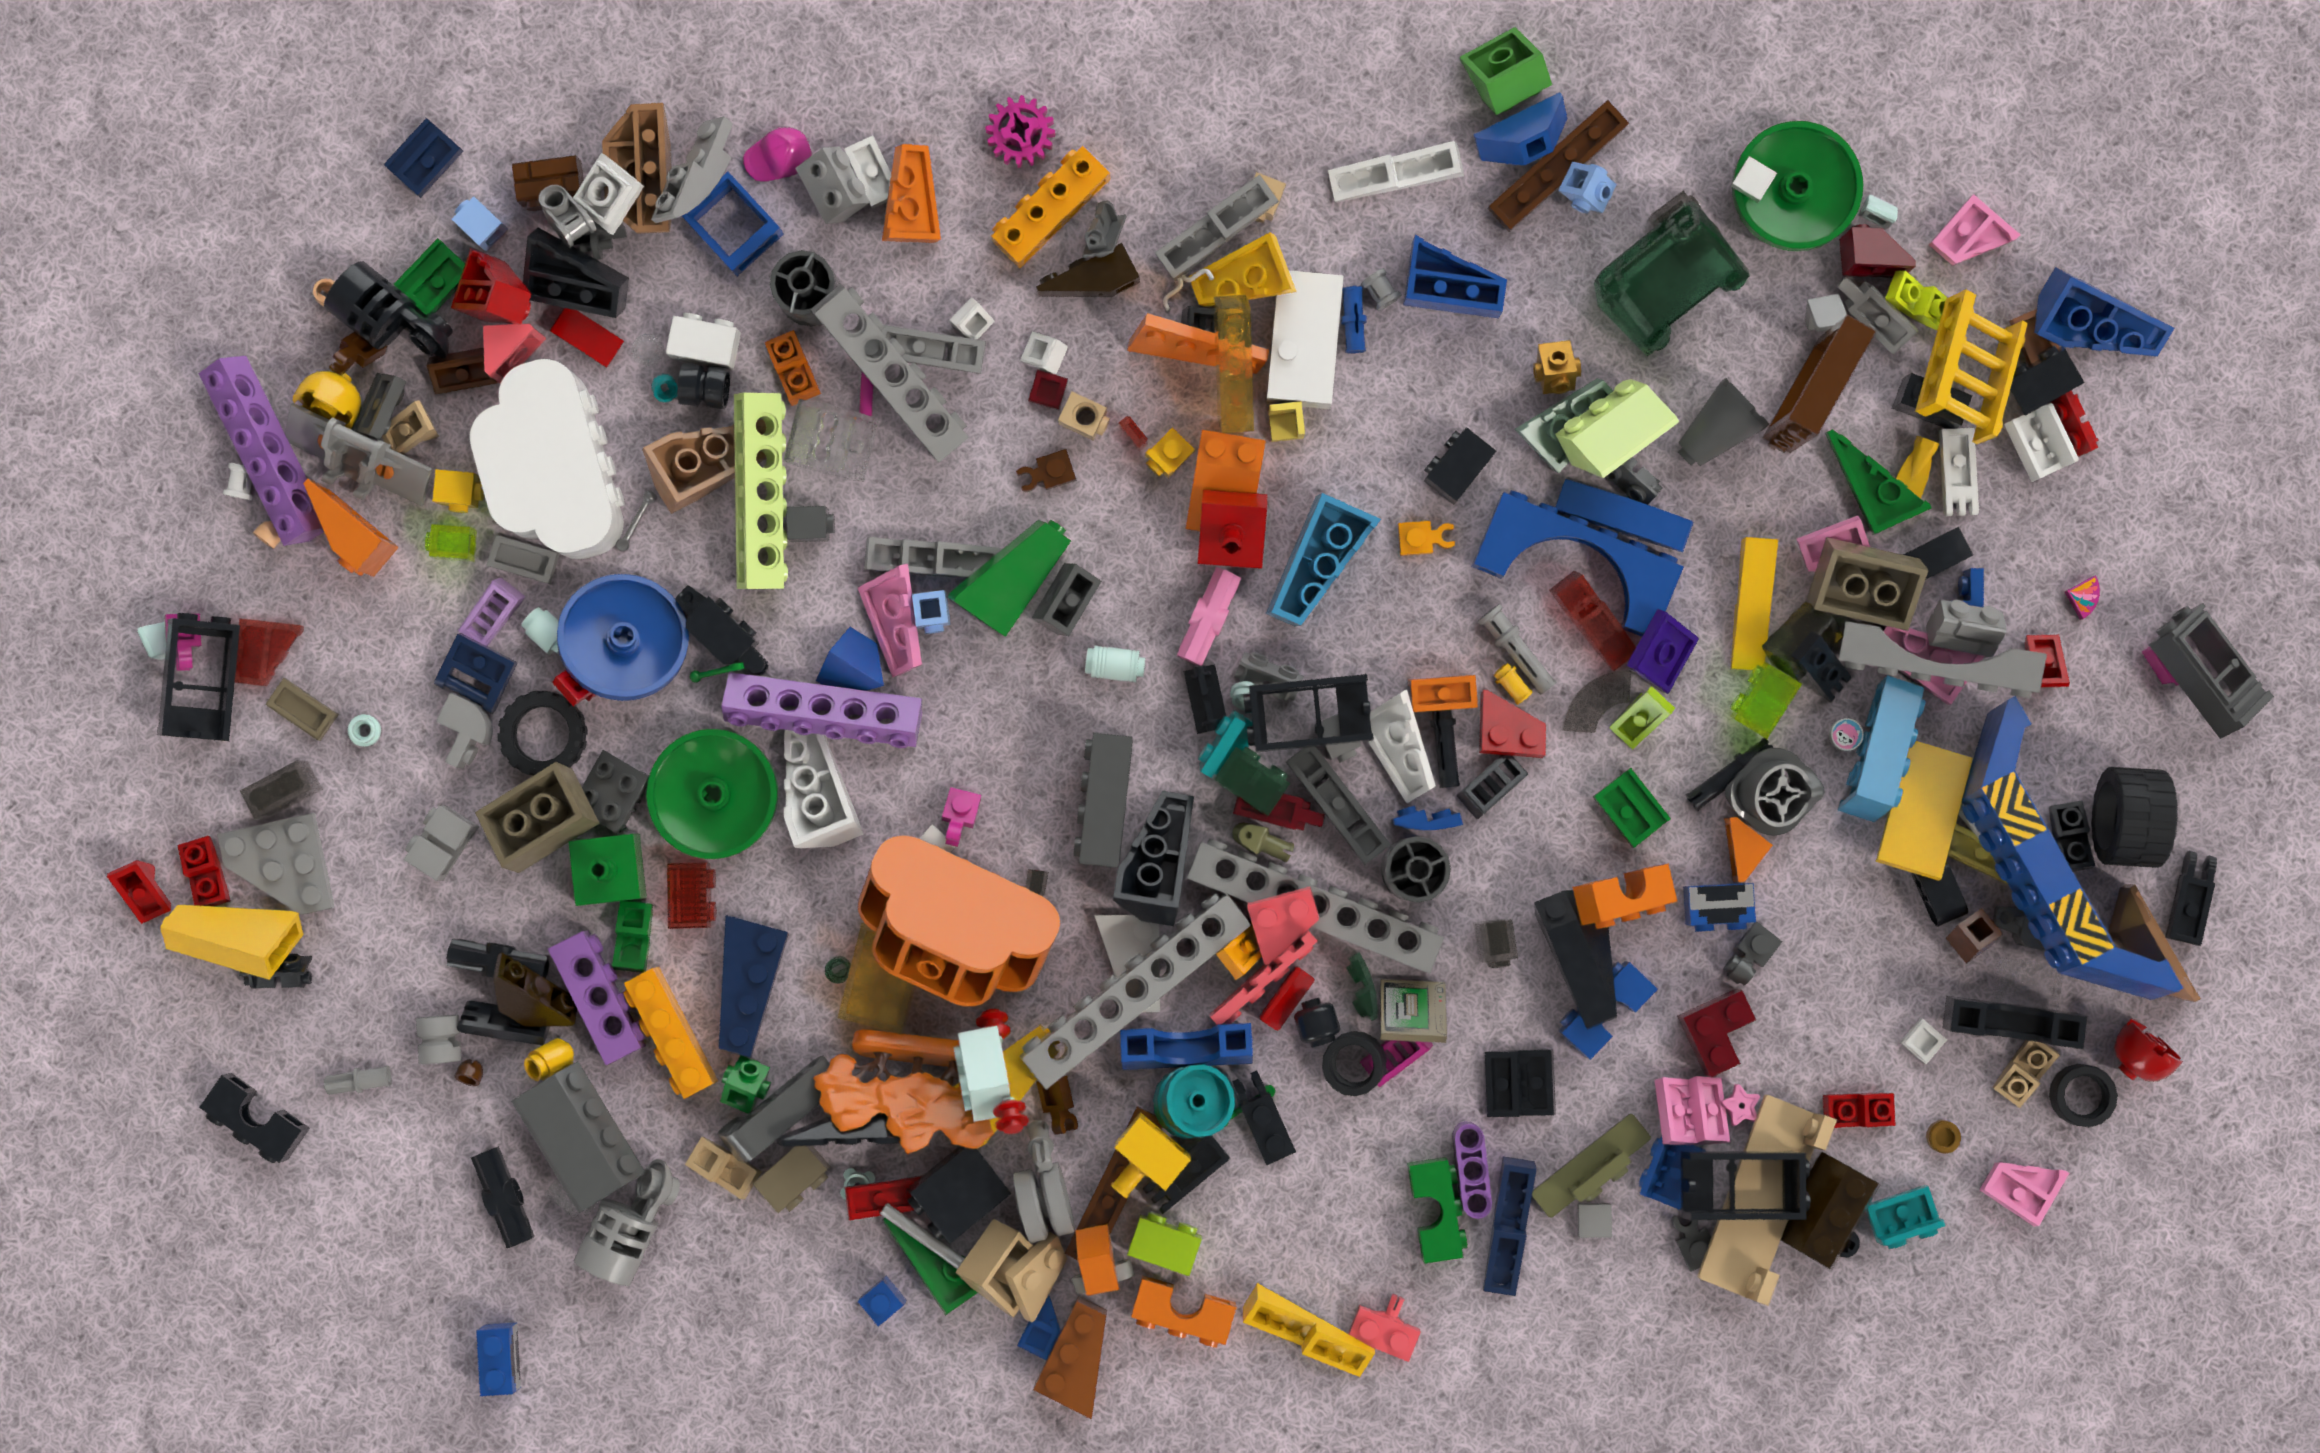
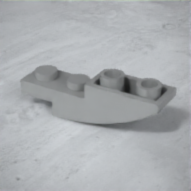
M725 116L707 120L700 125L697 130L694 146L686 157L687 163L673 166L668 172L666 185L655 204L656 209L652 216V221L659 223L688 213L698 206L718 184L731 160V157L723 151L733 123Z

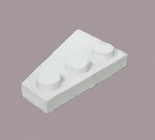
M1406 689L1371 711L1370 722L1374 740L1370 741L1369 744L1405 802L1409 803L1436 785Z
M1094 915L1114 975L1117 978L1127 970L1124 965L1138 954L1144 957L1153 950L1150 944L1159 937V924L1140 921L1134 915ZM1160 958L1154 960L1151 965V972L1155 977H1160ZM1131 979L1125 986L1126 994L1129 997H1135L1141 991V984L1137 979ZM1160 999L1144 1012H1160Z

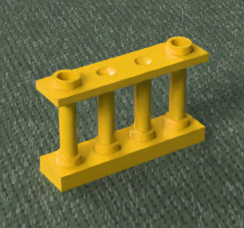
M1965 289L1947 298L1945 301L1915 412L1926 417L1946 409L1976 425L1972 442L1980 444L1997 437L2003 427L2002 418L2019 354L2025 343L2024 335L2028 323L2022 320L2003 329L1974 313L1973 306L1976 294ZM1968 325L1999 341L1995 356L1967 341L1965 335ZM1961 353L1991 369L1988 384L1959 369L1958 361ZM1953 381L1984 397L1980 412L1951 397L1950 390Z

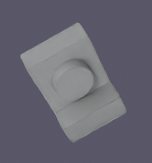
M450 692L436 722L459 733L445 763L464 769L465 765H470L477 755L478 748L475 747L477 742L490 745L493 726L488 713L483 710L482 706L459 694Z

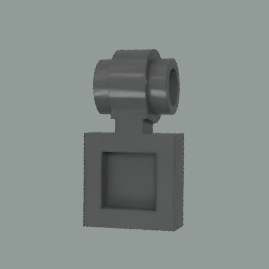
M1754 922L1735 946L1744 955L1738 957L1736 954L1733 955L1724 966L1723 970L1727 972L1726 976L1736 984L1741 983L1745 986L1756 973V970L1752 968V962H1755L1760 967H1764L1783 941L1760 923Z

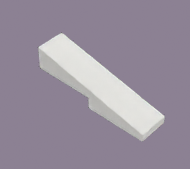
M1455 141L1393 157L1386 155L1328 170L1335 202L1464 176L1458 145Z

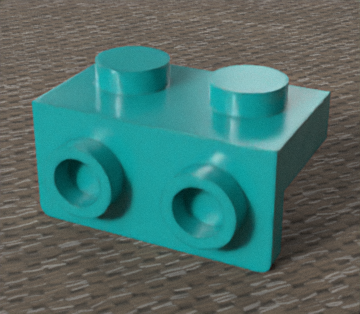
M1235 710L1231 712L1229 717L1224 716L1215 730V733L1218 735L1212 744L1207 743L1198 757L1202 773L1210 778L1215 774L1224 780L1229 779L1249 747L1247 727L1253 726L1252 720Z
M1927 1185L1871 1202L1866 1210L1876 1242L1882 1246H1888V1249L1904 1246L1907 1244L1906 1239L1919 1236L1920 1239L1932 1237L1938 1234L1937 1229L1946 1226L1944 1219L1938 1215L1930 1188Z

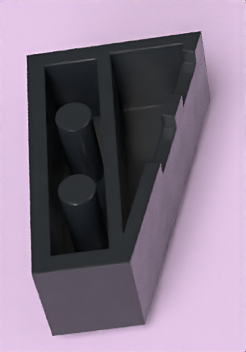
M539 227L527 236L523 284L532 293L529 301L617 318L626 308L629 277L573 246L568 248L561 239Z

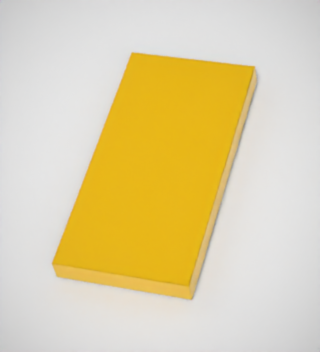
M1915 741L1913 747H1909L1907 758L1910 759L1908 772L1905 777H1901L1899 788L1903 789L1902 797L1898 806L1893 807L1888 812L1875 862L1939 881L1942 879L1973 758Z

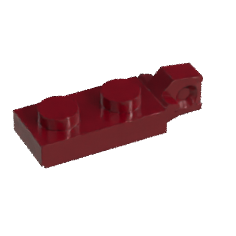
M1242 782L1233 811L1234 815L1304 831L1305 824L1322 828L1325 814L1309 810L1311 802L1304 801L1303 798Z

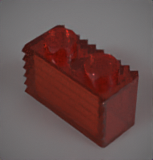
M710 863L667 864L668 929L710 928L711 921H716V902H711V889L716 888L715 869H710Z

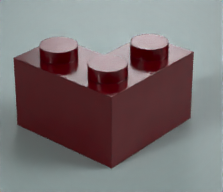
M1731 990L1677 1015L1704 1075L1713 1077L1741 1064L1727 1034L1756 1021L1743 990Z

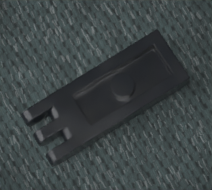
M1812 630L1790 655L1821 696L1830 703L1835 699L1831 690L1834 689L1840 693L1844 688L1839 682L1840 679L1848 683L1852 678L1823 638Z
M467 1001L464 1007L465 1011L462 1012L461 1020L457 1025V1030L465 1034L544 1045L551 1026H523L498 1010L497 1004Z
M1213 1135L1204 1137L1187 1151L1190 1153L1191 1161L1166 1191L1153 1180L1142 1188L1146 1194L1151 1192L1155 1186L1159 1188L1160 1191L1151 1198L1154 1204L1164 1196L1167 1198L1168 1202H1165L1159 1208L1162 1214L1231 1159Z

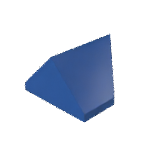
M849 627L828 652L816 681L822 685L864 691L884 686L877 643L854 628Z

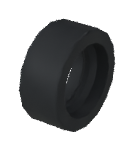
M1351 1031L1341 1034L1328 1046L1323 1055L1322 1070L1326 1081L1334 1090L1343 1095L1359 1096L1367 1094L1379 1084L1386 1072L1387 1058L1383 1047L1376 1038L1365 1032ZM1358 1045L1370 1053L1373 1060V1070L1364 1081L1349 1082L1338 1073L1336 1057L1345 1046Z
M2084 1064L2067 1066L2056 1074L2050 1084L2049 1098L2053 1110L2059 1118L2072 1125L2082 1127L2100 1125L2111 1117L2116 1108L2118 1093L2115 1083L2106 1072L2095 1066ZM2080 1076L2094 1079L2102 1091L2100 1105L2095 1111L2086 1115L2076 1114L2071 1111L2066 1105L2064 1098L2065 1089L2069 1082Z

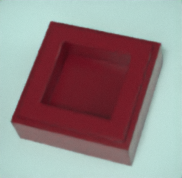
M1037 370L1028 402L1059 411L1068 378Z

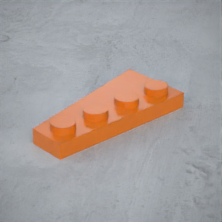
M1149 313L1146 314L1129 339L1127 351L1254 374H1257L1265 365L1269 354V349Z

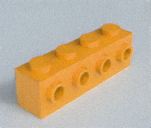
M1084 146L1077 152L1074 149L1069 151L1060 162L1062 166L1054 174L1051 171L1047 173L1038 183L1040 188L1032 196L1029 194L1025 195L1016 204L1015 208L1017 211L1009 219L1006 216L1003 217L993 227L992 231L994 234L991 236L993 243L1019 269L1111 180L1110 172Z
M660 967L651 968L625 982L624 985L627 990L623 992L632 1009L637 1008L642 1018L638 1020L639 1025L646 1037H652L657 1047L653 1049L654 1054L660 1065H666L672 1076L669 1078V1083L676 1095L681 1094L686 1099L718 1082Z

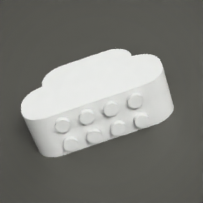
M538 359L514 367L505 375L499 389L500 404L482 411L474 420L470 430V444L489 512L494 521L504 529L523 538L540 539L548 548L566 557L586 559L603 554L612 549L622 535L624 523L620 506H624L625 502L620 487L615 488L612 480V475H616V470L611 456L607 457L603 445L607 444V437L603 426H598L594 414L599 413L596 399L593 394L589 395L585 384L578 376L557 361Z

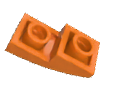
M794 330L764 342L791 406L821 394Z

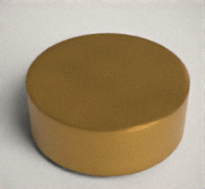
M1939 1120L1929 1126L1926 1140L1934 1151L1948 1154L1959 1147L1961 1133L1955 1124Z

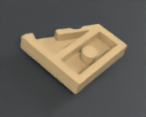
M1051 1232L1048 1233L1046 1240L1037 1242L1004 1274L1023 1318L1030 1322H1033L1038 1316L1067 1261L1058 1236Z

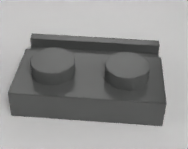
M376 373L351 430L368 438L380 440L391 426L390 417L395 406H398L404 397L405 391L403 388L406 381L395 375Z

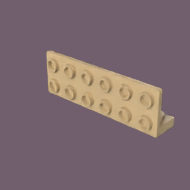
M1764 1095L1744 1151H1797L1806 1153V1159L1810 1161L1814 1149L1826 1151L1837 1120L1826 1115L1812 1113L1771 1095ZM1740 1160L1735 1172V1209H1783L1782 1160ZM1729 1191L1722 1209H1729ZM1718 1220L1697 1277L1769 1306L1780 1276L1769 1270L1788 1220Z

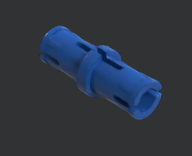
M1349 286L1342 289L1344 316L1341 317V324L1345 325V353L1349 354L1366 351L1364 324L1367 323V316L1363 315V287Z

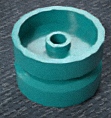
M1204 1064L1176 1068L1164 1075L1156 1086L1153 1097L1154 1114L1160 1125L1171 1135L1183 1139L1211 1136L1222 1130L1232 1118L1235 1107L1234 1090L1228 1078L1216 1068Z

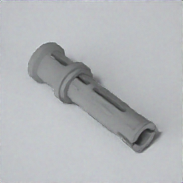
M1498 604L1477 622L1479 625H1484L1495 638L1494 644L1497 647L1505 648L1541 695L1554 686L1556 680L1551 677L1538 658L1519 636L1521 633L1519 631L1520 628L1517 625L1513 626L1501 611L1503 607L1501 604Z

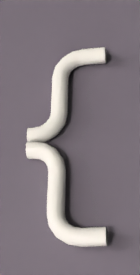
M1201 269L1189 278L1185 275L1177 279L1179 282L1178 286L1163 299L1166 312L1171 310L1168 305V299L1182 289L1183 281L1192 282L1204 273L1208 275L1211 281L1214 279L1211 271Z

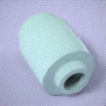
M537 607L524 619L521 626L526 630L525 634L548 655L553 652L559 654L557 646L559 620L548 610L543 611L540 607Z

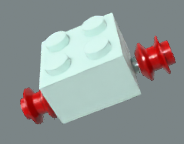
M987 1009L976 1019V1025L982 1029L958 1033L960 1046L954 1047L965 1111L972 1110L974 1122L998 1117L1000 1119L995 1124L998 1130L1003 1131L1005 1134H1016L1023 1130V1127L1028 1124L1029 1119L1026 1115L1022 1114L1026 1110L1025 1103L1010 1097L1001 1047L1003 1039L1011 1033L1010 1027L1005 1024L1008 1021V1015L999 1009Z

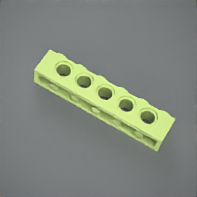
M781 393L734 394L737 589H784V582L787 581L788 568L786 563H784L787 533L783 530V518L787 513V503L785 498H783V485L786 483L787 474L785 466H782V453L786 449V437L782 433V420L785 418L786 408L784 401H781ZM759 418L766 424V431L763 435L756 429V422ZM759 451L764 452L767 458L763 468L758 465L756 460ZM760 483L764 484L767 489V496L764 500L760 499L757 495V487ZM761 515L766 518L768 523L765 532H761L757 526V521ZM761 548H764L768 553V560L764 565L758 560V552Z

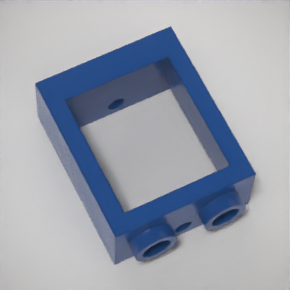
M729 171L721 177L712 192L698 206L682 215L683 219L736 277L784 235L775 221ZM733 190L764 225L729 256L697 221Z

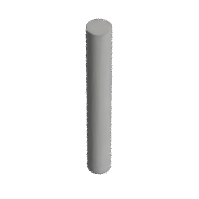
M886 1203L879 1214L956 1269L964 1261V1257L943 1242L938 1241L936 1237L890 1204Z

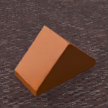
M1724 818L1733 882H1745L1773 845L1739 818Z
M1108 1224L1075 1230L1078 1263L1087 1296L1120 1290Z

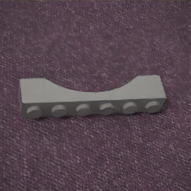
M1846 621L1839 660L1845 661L1844 667L1864 670L1866 664L1878 666L1877 673L1897 676L1898 670L1911 672L1910 678L1930 681L1932 675L1944 677L1943 684L1964 687V681L1978 683V690L1997 693L1999 686L2011 688L2010 695L2031 698L2032 692L2040 693L2047 654L2010 648L1997 656L1979 662L1964 664L1939 663L1920 658L1904 650L1892 641L1879 626Z

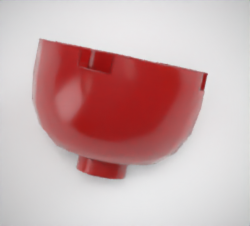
M2131 1018L2116 1037L2114 1045L2115 1055L2122 1063L2118 1068L2131 1080H2135L2137 1077L2148 1082H2158L2166 1079L2183 1063L2180 1060L2181 1057L2159 1036L2156 1038L2148 1031L2143 1033L2142 1031L2147 1027L2136 1019Z

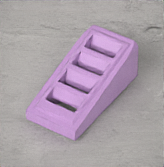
M503 578L493 580L458 631L488 646L522 603L525 596ZM498 592L509 601L508 604L498 597L496 593ZM490 601L503 610L501 614L488 606ZM482 612L495 621L494 624L488 623L480 614ZM474 622L487 631V634L483 636L471 625Z

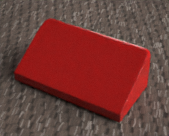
M1294 966L1259 1015V1019L1274 1030L1279 1031L1312 986L1315 979L1300 967Z

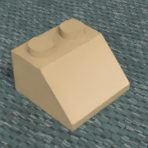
M993 1219L956 1273L973 1290L1014 1318L1019 1311V1307L1004 1274L1033 1245L1019 1231Z

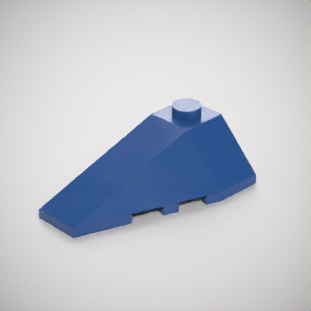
M2057 267L2054 268L2038 295L2034 333L2066 348L2081 347L2096 351L2110 350L2120 351L2125 354L2158 357L2175 329Z

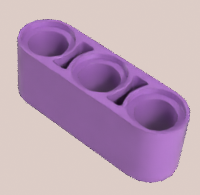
M1464 1121L1455 1126L1452 1133L1458 1192L1461 1206L1465 1213L1474 1219H1480L1487 1216L1492 1208L1485 1138L1483 1131L1476 1124ZM1465 1129H1473L1476 1132V1140L1472 1145L1466 1146L1460 1142V1135ZM1471 1161L1478 1162L1480 1165L1479 1174L1474 1178H1467L1464 1175L1465 1165ZM1474 1194H1480L1484 1198L1483 1206L1476 1211L1468 1209L1467 1202L1469 1197Z

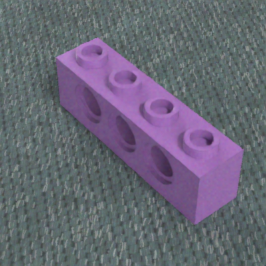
M589 930L582 931L548 948L605 1065L612 1064L645 1047L644 1039L647 1037L643 1033L639 1022H634L629 1012L632 1008L628 1004L624 993L619 992L614 982L618 980L615 970L610 963L605 964L600 954L603 951V946L597 935H591ZM583 958H587L592 962L593 970L589 976H584L579 971V963ZM597 987H601L607 992V1001L603 1005L597 1004L593 999V992ZM611 1016L618 1017L622 1022V1029L618 1034H614L608 1029L607 1024Z

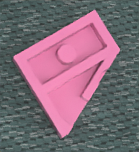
M1997 1162L1992 1167L1980 1191L2035 1227L2041 1224L2069 1173L2065 1170H2052Z

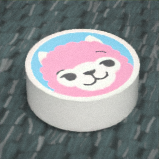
M1840 719L1830 727L1829 740L1838 750H1853L1863 740V729L1853 719Z

